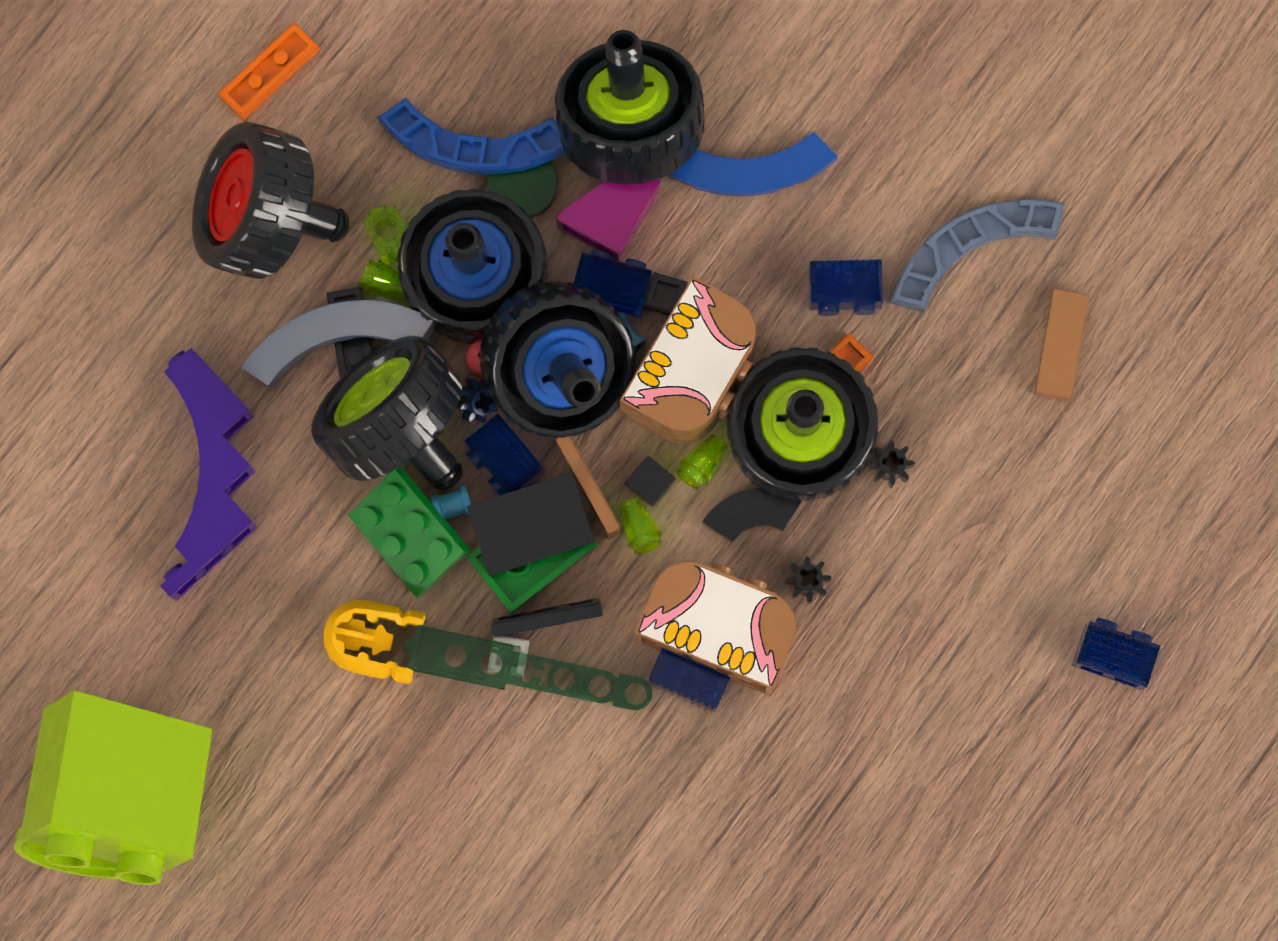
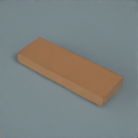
M1053 289L1034 395L1064 401L1071 400L1089 295Z
M570 436L555 439L560 453L607 537L610 540L619 535L621 526Z

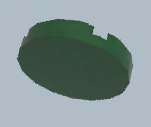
M550 162L523 171L490 174L487 176V191L497 192L498 195L510 198L517 206H521L531 219L541 216L549 209L557 193L558 180L554 167Z

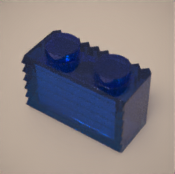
M592 250L591 254L582 252L574 283L596 292L616 312L641 318L652 278V270L646 269L647 264L635 259H626L625 263L611 260V254L600 250Z
M881 259L813 260L809 262V310H818V315L834 316L839 314V310L854 309V314L871 315L875 313V309L882 308L883 276Z
M496 414L476 432L472 433L470 437L465 439V444L469 449L464 453L477 470L484 467L491 475L487 482L498 496L532 485L546 474L543 466L499 414Z
M1097 618L1095 623L1092 621L1086 623L1072 666L1138 690L1147 688L1160 650V645L1152 643L1153 637L1136 630H1132L1130 635L1117 631L1118 625L1102 618Z
M661 648L649 676L650 687L656 685L657 690L663 689L664 693L669 691L671 696L676 694L677 699L683 697L684 702L689 700L691 705L696 703L697 707L703 706L704 710L710 709L711 713L717 711L730 680V677L663 648Z

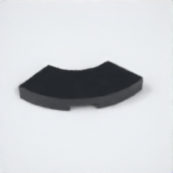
M760 488L745 490L731 495L717 504L706 515L702 524L731 542H734L742 532L754 527H772L783 532L802 500H786V498L776 497Z

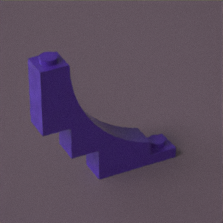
M192 348L186 352L180 351L168 362L169 368L164 371L186 403L195 427L200 455L199 481L194 506L187 525L175 545V548L185 557L187 562L184 565L178 563L173 566L164 576L166 581L160 585L175 601L181 598L258 528L229 497L256 472L228 442L254 416Z

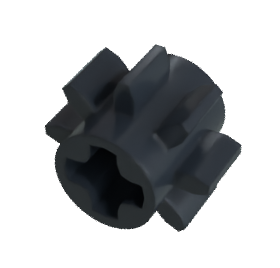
M890 441L888 449L885 451L876 447L874 453L879 460L870 461L868 464V468L877 470L878 474L874 481L877 483L884 479L888 481L890 488H893L895 480L898 478L903 482H907L909 476L904 469L913 468L915 465L914 461L906 459L905 455L909 448L906 446L899 450L895 448L893 441ZM888 457H892L895 464H900L895 472H890L889 466L883 465Z
M806 556L804 565L800 568L794 563L790 565L791 571L796 575L795 577L787 578L785 584L794 585L796 590L793 593V599L801 594L806 596L807 603L811 604L815 593L822 597L826 596L827 592L821 587V584L830 582L832 578L829 575L822 574L823 561L816 566L810 564V559ZM810 573H813L816 576L814 580L816 586L814 587L809 584L803 587L801 585L803 578L800 574L808 576Z

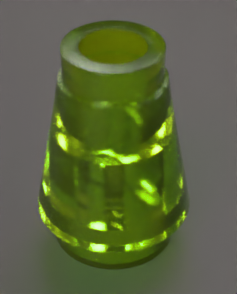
M369 259L358 286L365 288V293L406 302L398 272L381 260L377 263Z
M710 435L679 461L678 476L695 489H700L702 485H707L724 455L727 445L719 437Z
M632 498L623 502L620 508L628 547L633 548L637 555L657 549L662 544L660 539L662 532L642 504L640 498Z

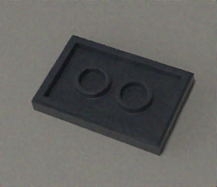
M572 472L467 506L489 576L594 542Z

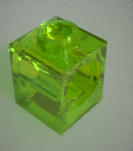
M383 205L370 211L368 217L363 219V223L383 265L386 266L397 261L398 249L401 246V238L404 231H406V227L395 205L391 207ZM386 226H393L397 229L396 234L390 239L379 237L381 229Z

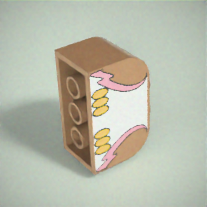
M692 276L620 399L621 415L671 443L690 444L704 438L712 430L718 418L726 419L729 405L735 396L733 392L737 384L744 380L754 364L751 360L755 346L756 325L750 311L739 301Z
M688 561L674 564L665 569L659 575L652 588L634 632L635 641L771 696L796 633L795 617L788 603L779 595L766 590V583L749 576L746 577L745 581L731 575L733 570L713 562L711 567L701 563Z

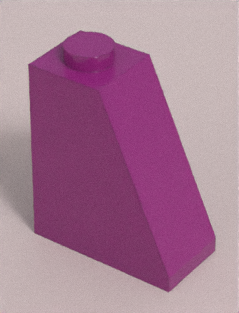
M658 179L641 184H616L604 181L561 211L556 218L557 228L619 262L660 193L661 180Z

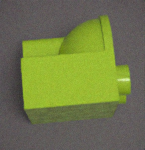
M76 690L53 702L43 709L22 827L16 832L14 850L21 857L34 864L68 874L119 879L139 885L161 883L163 872L193 859L213 729Z

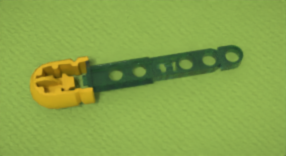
M353 600L341 604L330 614L323 632L324 647L328 656L340 668L352 673L381 679L391 675L395 682L410 684L415 672L501 690H505L507 684L598 704L613 701L612 707L631 711L645 708L652 699L651 686L642 678L620 673L617 678L606 670L513 651L514 645L426 627L425 612L410 609L403 613L400 607L369 600ZM355 616H366L367 620L372 624H377L382 619L396 622L399 627L416 626V635L412 639L406 638L403 653L409 654V667H399L398 663L388 661L386 664L371 661L370 656L364 652H360L357 657L348 655L347 650L358 652L361 646L372 648V655L377 656L382 651H391L394 637L393 634L387 633L381 624L378 625L376 630L365 628V621L354 619ZM460 646L465 650L466 659L461 666L452 667L446 663L444 656L449 647ZM489 653L497 654L502 660L501 670L493 675L485 673L481 668L482 658ZM526 661L533 662V669L544 671L543 664L552 665L547 675L548 687L539 685L542 680L540 677L531 676L529 682L522 681V674L517 673V667L524 666ZM561 668L570 670L574 675L573 685L566 690L557 688L553 683L554 673ZM603 676L609 681L610 690L606 696L596 697L592 695L589 690V683L593 677ZM638 683L645 688L646 698L639 705H633L626 700L625 690L630 684Z

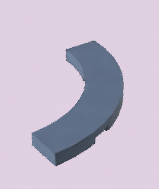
M1019 199L1018 201L990 203L955 217L928 237L909 260L896 284L890 304L924 313L929 298L942 276L962 257L985 244L1012 237H1041L1055 240L1065 204L1040 199Z
M356 300L329 304L306 312L279 327L250 354L240 368L273 389L279 379L294 364L304 358L306 353L319 346L354 339V337H372L391 342L401 337L419 336L427 340L436 324L432 320L428 321L423 318L418 311L384 301Z

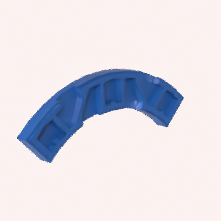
M407 98L377 117L386 131L404 148L416 156L443 168L464 173L490 175L523 171L540 166L566 153L560 142L557 122L553 117L528 130L510 134V137L494 139L449 132L420 113Z
M813 131L792 147L763 157L725 158L696 149L694 155L682 167L667 175V177L690 185L696 190L712 194L757 196L775 193L780 189L808 181L837 161L838 156Z

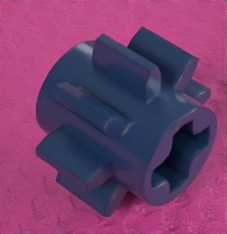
M466 378L467 385L462 387V395L457 408L464 411L462 414L463 420L472 422L475 418L476 421L486 423L487 415H490L492 412H498L497 404L486 388L484 379H481L478 383L476 379Z

